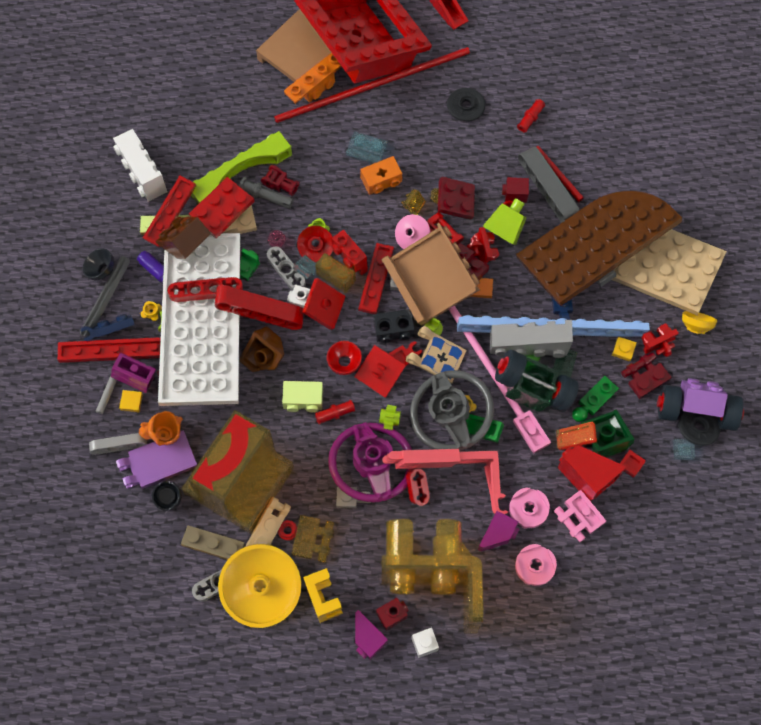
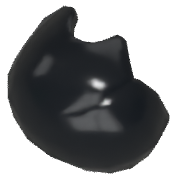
M172 481L160 482L154 487L151 494L154 505L163 511L174 510L180 505L182 500V490Z

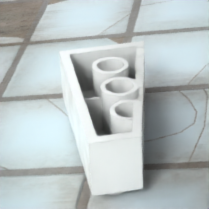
M131 129L113 138L116 144L113 148L118 156L121 155L123 157L121 162L126 170L129 169L131 171L129 176L133 183H138L139 187H137V190L141 197L145 196L149 202L167 193L162 174L157 170L153 160L151 161L146 149L143 150L144 147L134 130Z

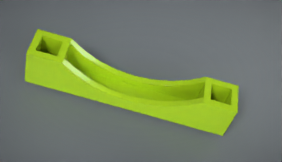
M279 131L275 134H270L265 140L254 144L247 151L239 153L234 159L224 162L215 170L209 171L206 176L199 180H194L193 182L197 186L191 194L192 198L199 204L226 177L231 179L239 172L252 166L282 162L292 155L290 144Z

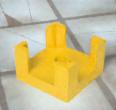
M327 568L303 577L320 623L343 614L339 599L335 598L325 602L321 589L331 586Z

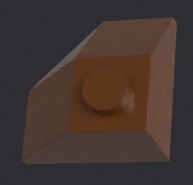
M267 326L254 331L239 361L252 372L276 369L285 354L281 338Z

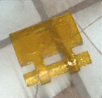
M300 515L292 556L312 560L313 552L319 553L318 561L326 562V557L330 553V539L334 535V523L326 521L325 528L319 527L320 519ZM317 534L323 536L321 545L315 544Z

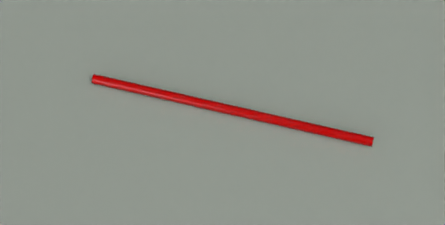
M468 47L276 115L274 119L276 123L468 55L470 50Z

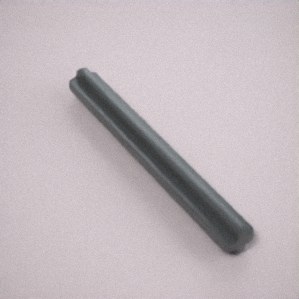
M121 256L83 326L96 327L130 263L127 257ZM87 330L80 331V335L87 337L90 335V332Z

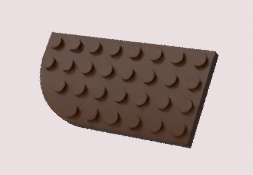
M640 191L615 192L594 200L517 253L516 257L551 297L562 306L680 224L682 217L669 204L654 195Z

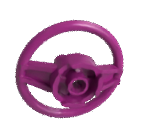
M365 422L353 425L336 438L329 452L328 464L334 482L345 494L364 502H382L397 496L407 487L406 474L409 469L406 470L402 481L391 490L389 478L391 464L383 463L382 458L393 451L389 441L379 438L373 432L386 433L396 439L404 450H412L405 437L395 429H383V424ZM353 434L356 441L352 457L353 465L362 477H368L374 494H365L352 489L342 480L338 473L336 465L338 450L342 443ZM373 454L376 458H371L369 455Z

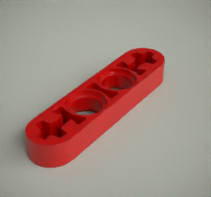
M228 277L175 282L169 285L167 291L171 301L183 302L215 299L216 292L210 291V288L214 285L232 287L235 284L236 288L243 290V285L239 278ZM194 287H199L201 289V291L197 294H193L190 292L191 289ZM175 290H179L177 295L174 294Z

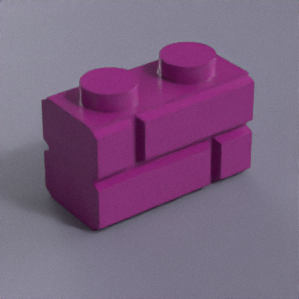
M120 353L112 367L111 378L146 393L155 377L156 369Z

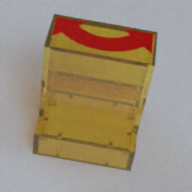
M234 410L182 487V490L188 497L249 534H252L270 499L277 496L293 471L294 465L292 461L275 451L270 430Z

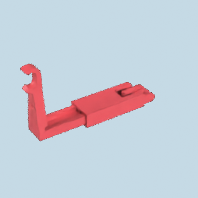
M459 449L391 451L382 458L383 463L395 464L396 469L452 467L456 464L486 463L484 468L490 492L492 511L494 514L496 511L503 514L508 513L506 510L501 511L498 504V499L501 500L506 496L500 490L498 451L459 452Z

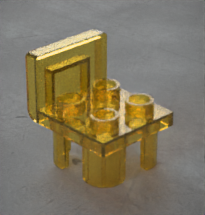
M410 519L387 521L386 555H382V584H390V593L413 594L415 593V585H431V593L437 595L455 594L456 586L463 585L464 634H477L483 623L482 562L479 558L472 556L463 544L462 522L451 519L438 520L436 523V536L433 539V556L413 555V522Z

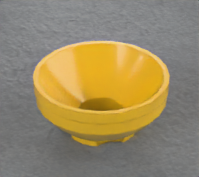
M684 311L682 314L684 325L687 327V330L693 333L705 334L715 328L717 324V319L703 313L695 315Z

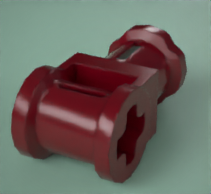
M270 165L266 176L261 178V183L278 192L283 189L289 192V195H295L300 182L287 178V173L277 166Z

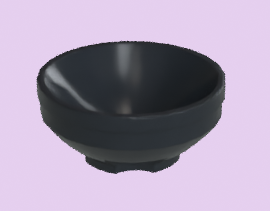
M104 248L91 252L83 264L84 275L94 281L109 276L114 266L113 255ZM107 266L106 269L101 273L102 268Z

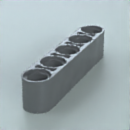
M534 146L518 154L520 164L561 223L580 210L537 147Z

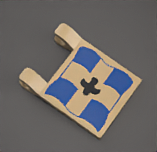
M426 326L420 328L418 336L429 340L422 358L412 352L407 356L406 362L418 366L433 375L443 371L458 370L466 350L435 334ZM448 378L450 383L453 382L454 378Z

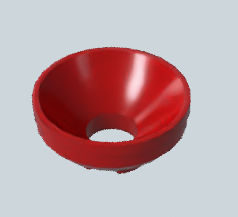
M339 341L333 344L327 352V363L336 374H352L361 364V351L352 342ZM341 357H348L350 364L341 366L339 359Z

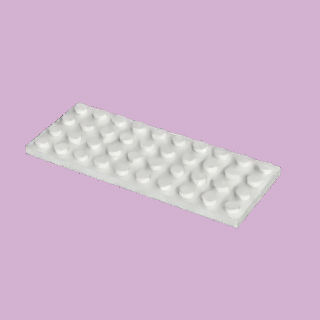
M223 233L217 239L210 234L186 259H177L165 250L158 391L159 406L239 404L240 315L215 308V299L183 302L171 301L167 289L170 284L175 282L228 277L240 279V233ZM212 286L210 291L216 292L218 286ZM194 287L191 289L190 292L193 294H197L201 291V289L199 287ZM175 290L174 294L177 295L179 290Z

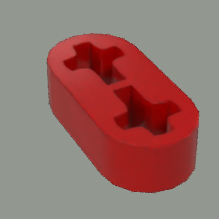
M419 468L409 469L406 474L410 501L415 505L424 506L430 499L426 474ZM416 474H419V477L416 478V480H413V477H415ZM419 493H422L423 496L418 500L417 496H419Z

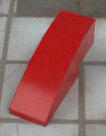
M429 0L451 28L456 29L469 21L457 0Z

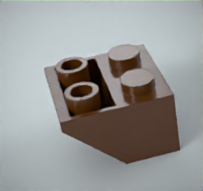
M178 217L172 222V226L169 229H165L159 234L160 238L155 242L177 259H186L211 233L198 217Z

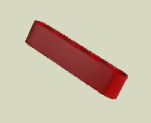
M226 285L218 286L216 289L214 306L219 310L292 330H299L303 326L304 313H302L303 308Z

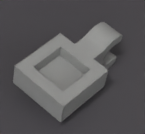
M337 487V508H357V503H371L354 499Z

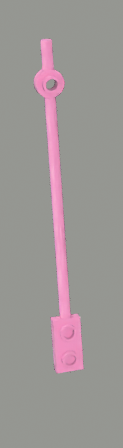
M453 306L449 311L458 323L459 317L462 316L457 308ZM463 332L517 415V418L513 419V423L533 454L549 446L551 441L532 412L529 410L524 413L508 387L495 380L496 369L473 333Z

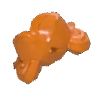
M169 411L157 413L152 416L148 423H141L139 434L144 439H152L159 446L173 444L180 437V427L183 418L175 416L174 413Z

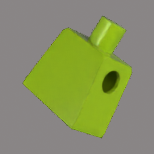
M516 198L510 207L502 203L483 227L509 243L516 245L526 221V217L520 214L525 203Z

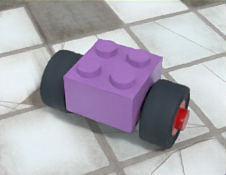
M688 378V381L682 380L681 387L663 386L657 400L659 419L676 421L680 408H682L686 412L717 416L719 428L731 431L738 430L744 416L743 398L727 394L719 386V383L707 381V384L699 383L700 380Z

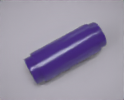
M141 252L137 257L139 264L159 282L163 283L164 265L149 252Z

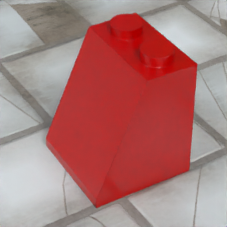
M580 445L575 446L573 449L571 447L566 449L559 459L560 464L558 466V469L578 491L581 490L591 502L618 480L626 469L622 464Z

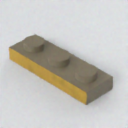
M187 525L181 545L228 560L231 555L243 548L245 543Z

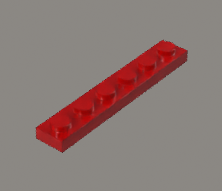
M161 337L58 342L57 360L59 363L117 360L120 353L133 359L160 358Z

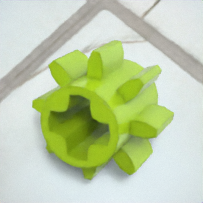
M387 405L386 409H381L379 423L384 424L383 429L393 430L394 426H399L401 412L396 411V406Z

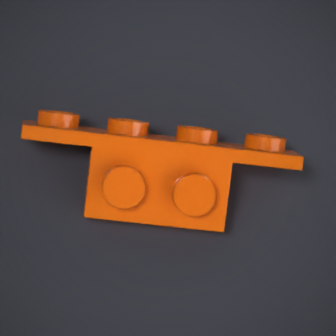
M330 53L284 90V94L295 104L303 97L310 103L313 99H318L323 91L330 89L334 85L335 72L342 66L334 55Z

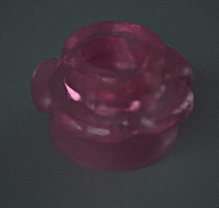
M279 230L272 231L268 236L269 245L272 247H282L284 241H286V236Z

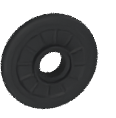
M472 88L457 89L451 93L447 100L449 113L455 119L465 122L478 119L484 113L486 106L482 94ZM466 101L469 102L471 106L466 108L462 106V103Z
M684 411L679 417V430L689 442L695 445L707 446L719 438V422L715 416ZM695 423L702 424L704 430H698L695 427Z

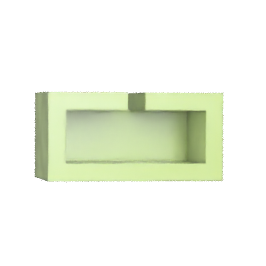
M284 381L283 408L289 412H297L298 409H305L307 412L322 410L323 383Z

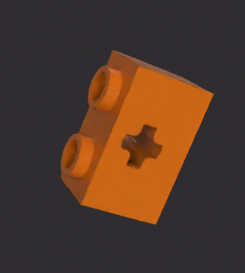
M394 156L361 168L360 178L369 195L373 193L378 194L385 188L398 186L402 182V172Z

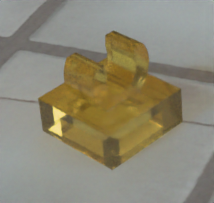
M413 189L411 193L406 194L407 199L402 201L401 204L411 214L418 215L426 201L419 190Z

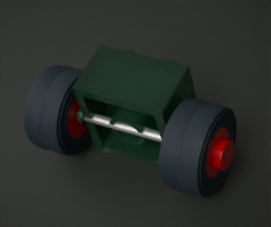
M508 350L503 355L495 373V380L508 387L505 397L537 412L542 411L548 406L560 412H565L573 404L578 393L579 384L576 380L566 375L558 376V371L514 350Z

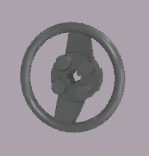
M459 370L443 371L427 379L416 391L410 407V420L415 434L425 445L432 449H459V451L472 447L488 432L494 416L493 398L485 383L475 375ZM448 378H460L470 381L479 388L485 398V420L479 431L471 438L466 422L469 418V401L460 389L453 388ZM431 386L433 387V396L428 403L429 412L436 423L442 428L447 429L455 444L449 445L435 442L420 427L418 406L422 396ZM451 404L453 407L447 410V405Z

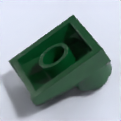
M617 409L581 422L582 427L595 424L597 442L591 443L592 451L604 457L623 452L634 444V437Z

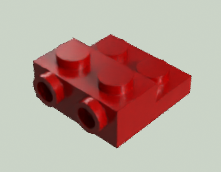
M344 230L332 237V250L336 255L342 256L347 268H352L355 273L359 271L361 275L368 272L367 256Z

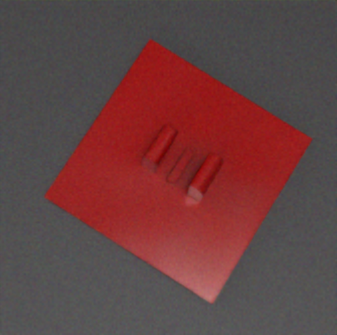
M374 345L354 377L386 398L406 365Z

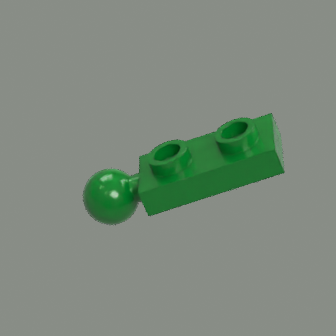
M604 376L579 401L578 404L582 407H577L573 410V419L576 422L585 421L588 417L587 412L593 416L619 388Z
M469 414L466 422L470 436H474L479 431L485 420L484 417ZM493 420L488 432L482 439L498 443L504 424Z

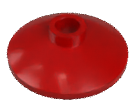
M309 226L298 237V251L307 261L322 262L333 251L331 247L332 235L322 226ZM318 240L319 244L317 246H313L312 241Z

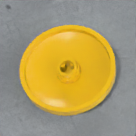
M253 544L243 547L231 555L222 568L218 583L219 597L226 612L237 622L255 628L275 625L288 617L298 603L301 593L299 570L292 558L275 546Z

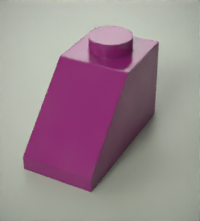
M496 511L478 550L482 552L508 544L511 538L515 540L520 530L517 528L519 521Z
M358 610L355 613V644L358 647L356 652L363 659L368 657L371 660L388 643V639Z

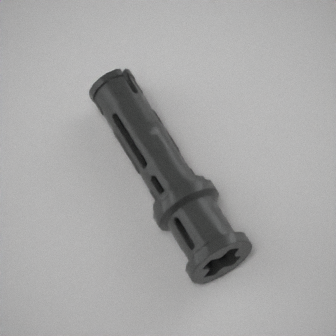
M243 177L239 187L248 194H251L253 198L260 197L288 209H291L294 198L263 187L262 183H254L249 181L247 177Z

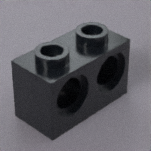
M410 309L373 314L377 342L389 343L394 339L408 340L414 337L415 329ZM406 324L408 327L400 328L399 325ZM385 326L388 327L389 330L382 331L380 330V328Z

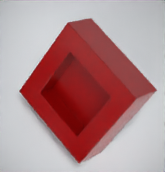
M629 450L620 464L626 468L624 472L634 478L646 460Z

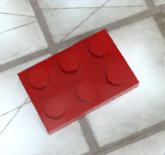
M226 177L189 213V216L198 217L211 235L217 239L255 201L251 195L230 178Z

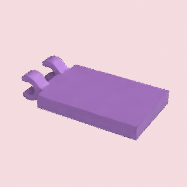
M184 430L180 431V437L173 444L159 446L152 442L129 451L130 457L121 458L116 461L120 471L131 468L133 473L131 476L122 478L127 489L138 484L144 489L198 467Z

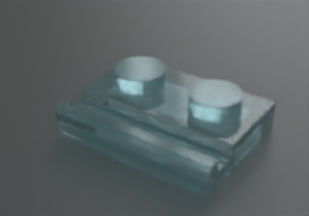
M354 131L346 151V156L372 164L382 160L388 141Z

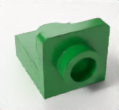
M243 248L241 250L242 256L240 257V277L248 281L260 265L258 255L254 251H248Z

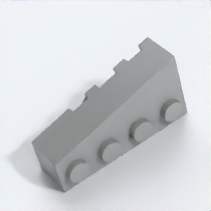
M565 320V324L547 321V324L538 326L535 322L524 324L523 327H519L518 324L492 325L490 331V354L503 356L508 350H514L524 356L534 355L535 357H543L545 355H553L556 358L567 356L573 342L572 320Z

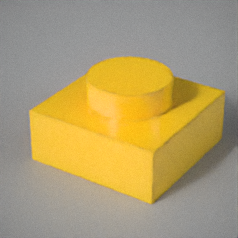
M618 337L612 356L631 361L637 342Z

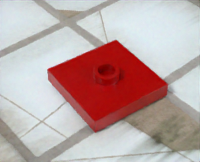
M316 278L313 281L302 313L332 330L335 328L346 296L319 278Z

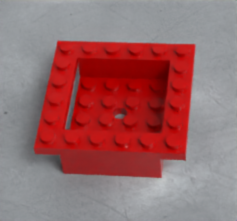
M294 0L354 84L411 67L416 54L429 51L432 47L430 41L398 0H376L404 36V38L397 40L392 38L367 5V0Z

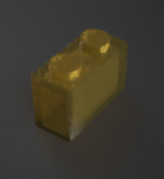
M326 253L315 264L316 275L329 282V284L331 283L332 286L334 285L341 289L344 293H347L356 281L355 271L347 268V266Z

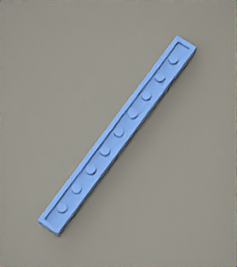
M465 315L458 319L457 332L490 333L492 325L518 324L519 327H523L524 324L535 322L538 326L547 324V321L565 324L567 319L549 320L548 318L530 319L528 317L513 319L507 316L492 318L491 316L473 317ZM572 320L573 335L642 337L643 334L650 330L649 323H643L642 321Z

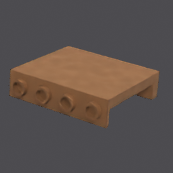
M300 9L256 50L257 59L261 63L267 61L294 82L332 53Z
M440 223L437 224V229L392 257L387 255L381 259L417 323L422 326L480 290L478 278L475 274L471 275L468 270L470 268L468 261L465 257L461 258L459 246L456 242L452 243L449 238L452 236L447 226L443 227Z

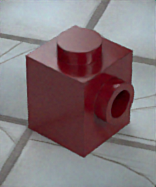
M507 177L506 184H502V195H505V202L514 201L516 198L523 203H527L529 178Z
M395 598L376 609V614L387 631L407 619V612L409 610L403 600L400 602L398 598Z

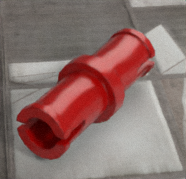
M536 99L531 108L525 111V116L517 125L518 130L523 133L527 132L531 124L538 119L539 113L545 107V103L541 99Z
M352 400L336 406L333 404L328 409L316 412L315 417L318 424L334 418L335 420L340 419V416L354 412L355 407Z

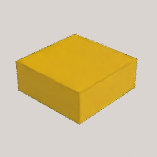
M123 390L119 409L122 411L140 412L143 393Z

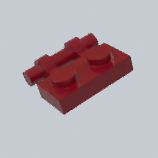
M653 352L649 355H643L639 361L634 364L630 363L626 366V369L621 371L624 378L629 375L632 376L633 380L629 381L628 384L639 399L672 378L661 363L655 366L652 364V361L656 359V355ZM645 367L647 371L640 375L637 370Z

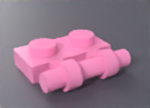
M581 490L565 501V505L569 508L567 511L564 512L560 506L554 510L558 516L557 519L566 525L570 530V535L575 537L579 543L586 538L581 532L583 529L592 534L606 523L605 518ZM573 514L580 522L577 526L569 518Z

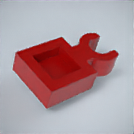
M414 341L410 343L407 349L402 345L388 354L407 366L410 364L406 362L407 356L412 352L419 356L422 350L418 352L413 351L412 347L417 344Z

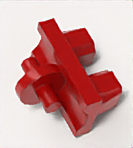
M480 227L479 232L473 235L470 239L471 243L467 247L475 251V256H478L479 260L487 264L489 261L496 260L499 252L497 248H490L489 245L493 244L495 240L494 233L486 232L485 227Z
M665 323L656 330L660 337L655 338L652 331L643 334L641 339L645 345L643 349L645 354L656 350L657 355L663 354L665 357H669L672 354L671 349L675 347L672 341L675 340V336L679 332L677 329L672 330Z

